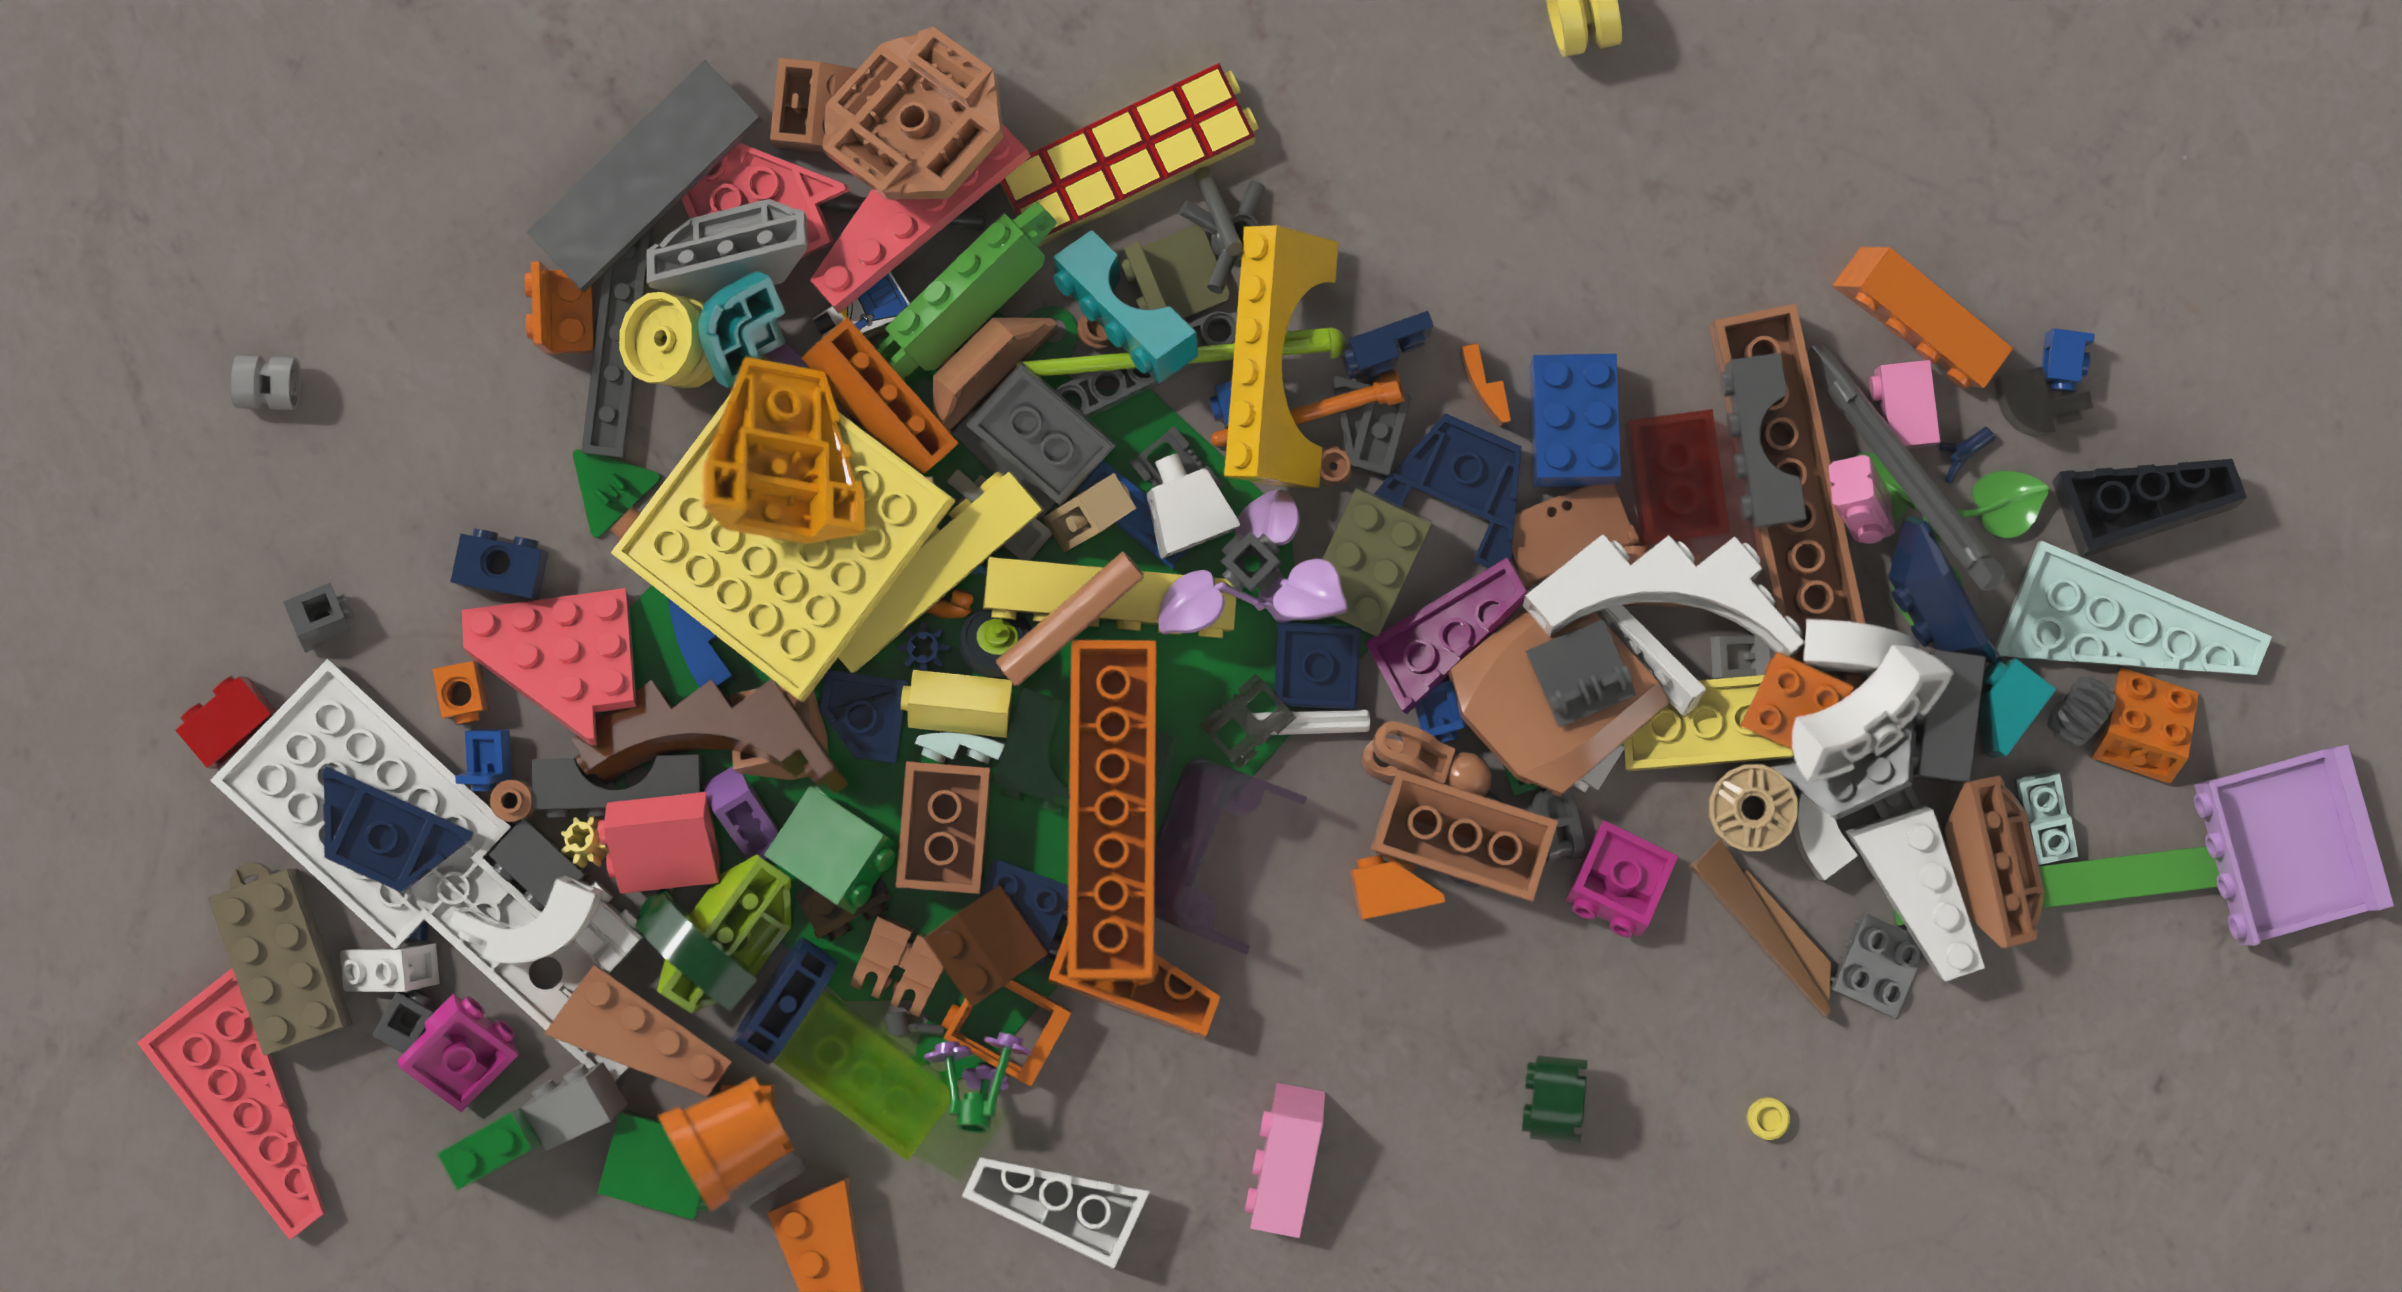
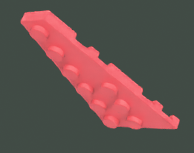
M922 121L918 122L915 127L920 125ZM1004 124V138L949 199L886 200L873 189L870 191L810 279L814 287L838 314L1031 157L1024 145Z
M231 968L138 1041L137 1044L284 1234L291 1240L323 1216L326 1210L271 1054L263 1055L233 968Z

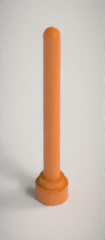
M1392 370L1379 375L1380 379L1373 380V385L1293 408L1290 409V413L1295 424L1298 425L1376 401L1379 404L1387 403L1388 406L1405 402V395L1397 370ZM1228 428L1212 434L1211 443L1215 447L1227 445Z

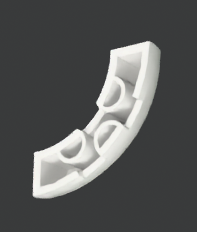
M1892 645L1879 668L1856 691L1825 710L1796 717L1792 730V749L1796 764L1804 777L1809 782L1835 777L1853 770L1854 764L1852 762L1872 751L1879 756L1905 736L1901 729L1918 712L1924 716L1928 713L1947 686L1953 672L1937 658L1922 650L1909 646Z

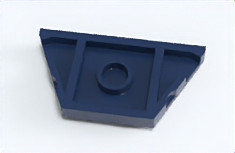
M326 765L323 769L324 858L404 893L473 838L474 832Z

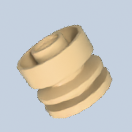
M1745 764L1728 771L1714 785L1708 800V817L1714 832L1727 845L1741 851H1765L1779 845L1791 833L1797 819V797L1791 783L1779 771L1765 765ZM1754 796L1762 802L1763 813L1759 819L1749 820L1743 815L1741 805L1746 797Z

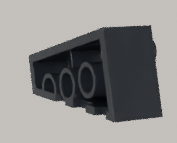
M2233 459L2181 462L2176 465L2155 466V464L2139 465L2135 468L2113 469V467L2098 468L2094 471L2075 472V470L2059 471L2052 481L2077 552L2082 558L2235 509L2247 498Z

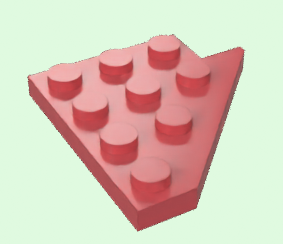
M739 142L681 200L689 219L766 199L780 202L793 209L803 210L807 216L808 249L801 257L804 258L835 243L819 205L849 192L850 189L844 183Z
M626 588L462 610L463 647L466 653L588 744L597 745L595 712L637 707L629 595Z

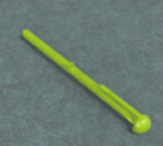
M1333 327L1286 331L1282 355L1329 352L1330 358L1335 359L1345 350L1346 340L1343 333ZM1235 343L1197 347L1198 357L1188 364L1234 360ZM1129 353L1023 362L1038 376L1137 368Z

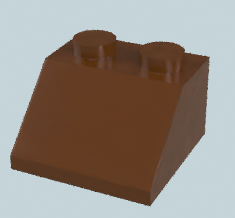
M1002 885L997 886L923 937L971 1007L984 1000L1049 954Z

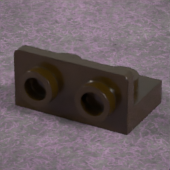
M881 875L873 885L868 901L859 907L854 915L811 887L795 895L815 930L816 938L820 939L827 935L830 942L851 931L852 928L849 922L863 915L866 921H869L888 910L885 902L893 898Z

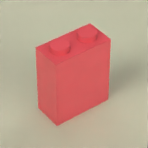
M706 792L607 803L605 820H599L598 833L601 845H608L609 853H607L606 857L607 871L610 878L616 877L620 894L719 883L721 854Z

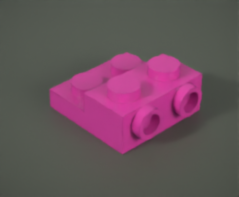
M1603 820L1597 829L1584 861L1576 873L1565 901L1573 904V912L1580 917L1594 919L1595 916H1598L1610 922V929L1617 935L1630 938L1635 934L1640 937L1650 924L1678 856Z
M452 994L424 1022L426 1032L398 1059V1064L401 1070L462 1112L519 1054L514 1040L516 1034L505 1021L497 1019L492 1023L483 1016L485 1015V1010L475 999L467 996L464 1000H461L455 994Z

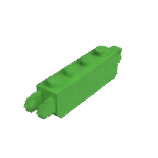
M1038 202L1034 203L1014 220H1011L1003 213L949 267L930 283L917 298L897 315L885 328L890 335L876 350L903 380L919 365L925 371L936 370L1044 265L1045 255L1038 246L1057 224L1056 220Z

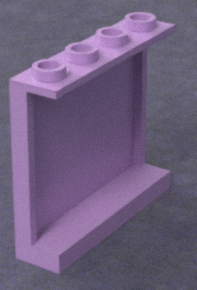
M2349 745L2329 747L2194 785L2197 793L2194 795L2195 808L2198 815L2204 818L2208 832L2205 837L2206 847L2210 856L2215 859L2219 871L2216 879L2217 887L2221 896L2227 900L2231 914L2228 916V926L2232 936L2238 939L2239 946L2257 945L2262 940L2365 911L2381 910L2394 906Z

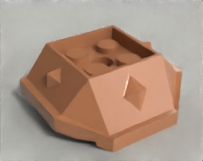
M935 27L918 31L917 35L900 37L881 43L826 103L823 150L829 158L886 200L949 199L1004 138L998 79L993 68ZM922 121L917 127L911 128L915 123Z

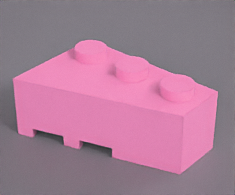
M1276 1082L1271 1112L1264 1111L1259 1136L1266 1137L1264 1150L1256 1149L1252 1174L1259 1175L1257 1189L1249 1187L1244 1212L1252 1214L1250 1229L1300 1238L1323 1124L1324 1091Z

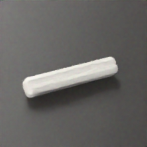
M1366 709L1251 713L1248 715V732L1252 736L1368 732L1370 730V713Z

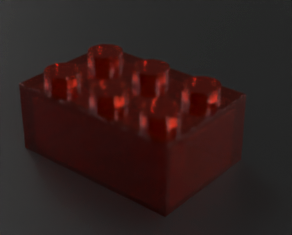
M1713 409L1629 420L1625 424L1641 546H1656L1667 536H1670L1675 543H1678L1679 541L1687 542L1724 537L1729 534Z

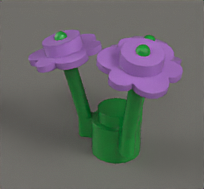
M1013 1032L1009 1034L999 1033L998 1039L985 1037V1042L991 1046L1003 1049L997 1067L981 1064L976 1069L966 1068L963 1070L962 1077L967 1081L966 1085L972 1089H979V1093H965L964 1100H960L954 1061L960 1060L962 1057L971 1056L972 1050L967 1046L960 1047V1042H950L947 1040L944 1043L935 1045V1052L924 1055L925 1060L930 1061V1063L945 1062L951 1100L949 1115L957 1116V1129L970 1133H986L990 1131L991 1117H995L996 1102L1000 1090H1006L1009 1086L1006 1069L1011 1053L1028 1056L1031 1054L1028 1048L1022 1046L1023 1039L1016 1037Z

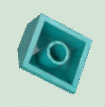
M2017 659L1999 661L1996 665L1991 663L1983 673L1978 718L1983 752L1989 758L2005 757L2009 754L2056 690L2055 687Z

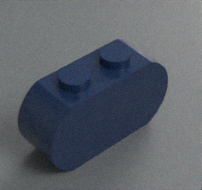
M801 937L788 951L740 1022L732 1042L767 1065L772 1063L781 1053L830 981L837 967L838 960L806 938Z

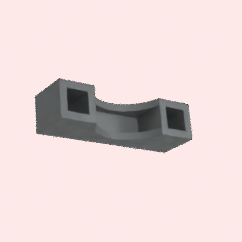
M1781 353L1730 360L1725 365L1726 371L1720 373L1723 395L1724 397L1730 396L1732 413H1727V426L1730 438H1737L1739 454L1733 455V464L1736 478L1743 479L1745 495L1740 496L1743 521H1750L1751 529L1802 522L1806 519L1800 477L1777 469L1764 454L1760 442V426L1766 411L1773 403L1787 394Z
M703 755L657 756L647 776L638 784L623 790H610L600 786L585 774L575 758L532 759L533 810H544L545 818L570 817V809H586V817L605 816L606 806L609 802L705 792L702 784L705 783Z

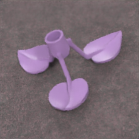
M1280 489L1269 491L1247 505L1239 514L1237 519L1240 526L1235 530V534L1240 533L1245 537L1249 532H1252L1259 538L1264 533L1276 546L1285 545L1293 539L1298 530L1300 520L1298 507L1286 491ZM1322 559L1307 560L1298 564L1290 572L1288 580L1284 579V576L1281 574L1265 592L1259 588L1258 598L1243 591L1239 592L1236 588L1223 582L1215 585L1212 574L1206 570H1200L1180 577L1170 586L1160 606L1159 629L1164 635L1168 633H1192L1209 627L1219 619L1224 609L1225 599L1221 592L1229 593L1254 605L1258 611L1266 608L1278 622H1289L1293 619H1316L1347 611V604L1336 569L1331 563Z

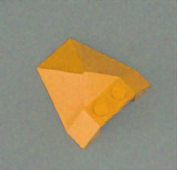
M746 357L743 360L703 466V508L726 530L805 544L859 535L865 531L864 490L861 481H856L849 461L852 453L849 444H844L837 424L840 421V417L824 371Z

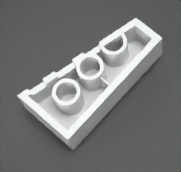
M1923 804L1845 831L1938 977L1946 982L1985 968L1933 809Z

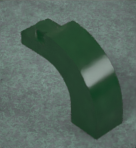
M660 889L656 895L650 896L643 903L640 913L636 917L638 921L635 925L639 931L683 975L728 1011H731L758 980L746 963L709 935L688 914L677 897L669 890Z

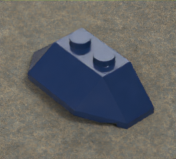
M1913 516L1905 518L1902 522L1888 577L1895 588L1892 596L1896 604L1902 611L1908 612L1914 623L1911 626L1913 635L1923 647L1928 646L1941 651L1985 656V662L1997 664L2003 659L1991 641L1928 522Z

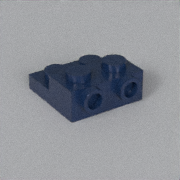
M1429 311L1349 338L1347 350L1343 351L1344 356H1342L1349 379H1360L1367 376L1368 382L1380 379L1379 375L1393 370V367L1397 365L1400 357L1398 347L1401 348L1402 353L1424 346V341L1428 340L1427 337L1430 336L1434 327Z

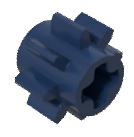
M921 622L920 632L914 634L909 629L904 630L910 639L907 645H899L897 649L903 652L908 651L910 657L904 664L907 668L912 666L915 661L920 663L921 671H927V664L933 662L939 667L944 666L938 657L940 651H948L950 646L940 645L938 639L944 632L941 628L930 634L927 632L926 622ZM920 638L923 641H927L931 638L934 641L930 646L934 652L932 656L928 658L922 654L916 658L914 654L918 648L914 643L917 639Z

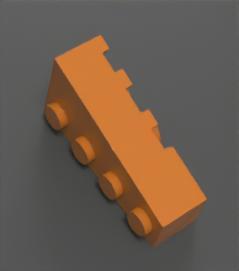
M849 1176L777 1206L767 1213L799 1292H866Z

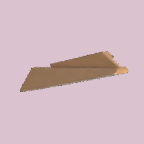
M1718 839L1688 867L1819 1014L1827 1017L1831 1013L1829 1006L1831 962L1748 870L1742 872L1725 844Z

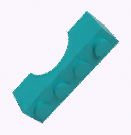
M1093 230L1053 256L1055 268L1053 280L1057 288L1063 295H1071L1079 303L1081 311L1088 320L1092 322L1096 320L1104 328L1108 339L1114 346H1122L1130 354L1134 365L1142 373L1148 372L1160 383L1198 357L1196 332L1170 306L1155 310L1136 309L1124 304L1113 294L1115 287L1120 281L1118 255Z

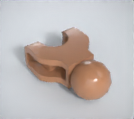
M1390 721L1383 724L1376 732L1374 739L1366 746L1362 753L1361 760L1365 772L1371 777L1389 784L1393 783L1397 770H1401L1482 797L1487 795L1491 787V771L1484 759L1475 753L1463 752L1454 755L1456 748L1439 742L1434 736L1424 730L1401 722ZM1390 734L1398 735L1402 739V741L1386 738V736ZM1374 752L1378 759L1390 766L1381 767L1377 765L1374 761Z

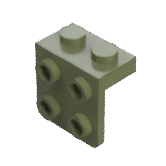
M1193 225L1144 246H1141L1140 242H1136L1124 247L1126 259L1121 260L1120 264L1128 283L1136 282L1142 295V297L1136 299L1139 309L1155 310L1170 306L1182 319L1225 303L1230 297L1227 284L1221 294L1214 293L1207 288L1217 260L1204 229L1199 225Z

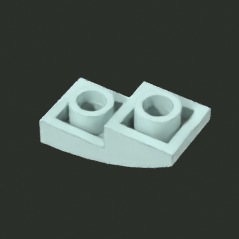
M954 732L920 735L915 744L924 747L921 755L943 764L946 757L956 759L962 745L968 747L967 756L989 764L991 757L1000 760L1007 744L991 738Z
M2054 770L2016 779L2020 804L2027 814L2038 865L2078 857L2072 818L2067 814L2060 773Z

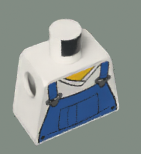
M889 272L839 314L833 307H830L812 319L824 337L848 317L868 340L886 333L885 328L910 303L891 272Z

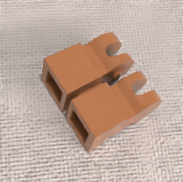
M881 914L875 921L872 933L854 972L850 986L861 990L869 973L875 972L878 980L871 996L880 999L884 989H887L892 983L893 978L890 976L895 965L905 969V972L900 982L896 981L894 984V995L890 1005L898 1008L907 989H912L915 991L916 997L909 1013L920 1017L945 968L923 937L927 934L920 932L914 943H911L910 940L915 929Z

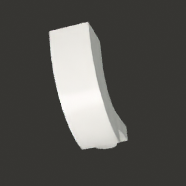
M1807 619L1804 662L1806 665L1820 671L1849 672L1871 676L1879 668L1892 645H1903L1919 649V643L1904 633L1884 627L1846 621Z
M1797 789L1795 793L1797 797V819L1793 826L1795 841L1804 861L1818 880H1826L1858 855L1842 835L1836 820Z
M563 876L556 879L542 913L527 925L506 924L464 907L454 911L449 927L459 930L458 937L468 942L482 945L483 940L487 941L481 958L500 963L534 961L555 953L573 942L586 929L594 917L604 891Z

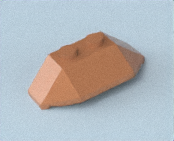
M992 318L987 324L983 323L967 339L968 342L957 353L954 351L937 368L939 371L933 376L934 416L952 434V431L1017 367V362L1027 361L1059 330L1057 323L1052 318Z
M1998 775L1964 783L1944 831L1954 875L1968 917L2001 948H2006L2037 940V924L2042 912L2044 888L2026 811L2014 794L2004 786L2005 782Z

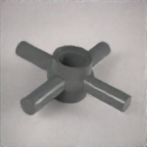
M1250 181L1237 214L1230 215L1242 245L1244 227L1260 226L1253 216L1265 186L1257 181ZM1186 200L1180 209L1179 215L1212 233L1211 246L1219 258L1207 288L1214 293L1221 294L1236 259H1242V252L1236 256L1229 255L1211 213Z

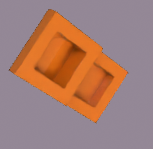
M1479 344L1462 346L1459 351L1461 360L1476 397L1485 411L1500 427L1509 425L1511 418L1503 380L1486 384Z

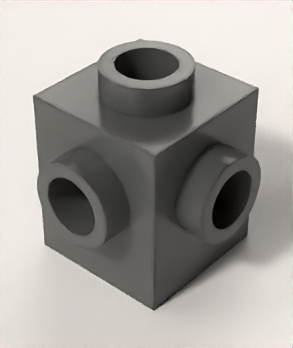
M1249 532L1245 537L1239 533L1222 550L1226 556L1221 562L1228 568L1222 575L1239 592L1245 586L1252 593L1258 587L1265 592L1281 575L1276 570L1282 564L1276 557L1281 550L1264 533L1259 538L1252 532ZM1249 556H1256L1260 560V567L1256 571L1250 572L1245 569L1244 562Z

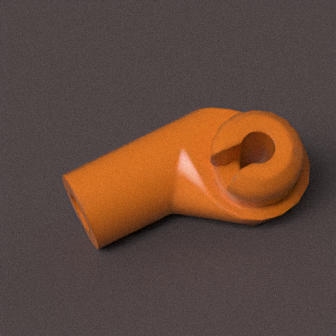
M956 589L952 593L951 600L943 597L926 613L942 619L965 618L972 611L970 606L974 601V597L965 590Z

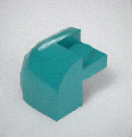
M754 271L718 290L704 303L697 321L700 344L713 375L719 384L727 388L734 386L742 362L746 357L760 359L761 356L786 343L776 320L777 317L785 314L771 277L762 272Z

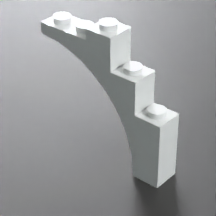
M1603 534L1525 596L1523 607L1549 637L1575 620L1605 608L1637 602H1671L1705 609L1732 620L1762 639L1775 653L1778 651L1791 658L1799 652L1804 643L1800 638L1802 632L1799 626L1790 617L1786 616L1783 618L1773 606L1775 601L1772 595L1764 586L1760 584L1756 586L1753 583L1762 569L1759 565L1760 558L1749 544H1741L1736 537H1733L1696 567L1693 564L1695 558L1688 547L1680 541L1675 543L1670 536H1667L1630 566L1627 562L1629 561V556L1625 549L1615 540L1610 542Z

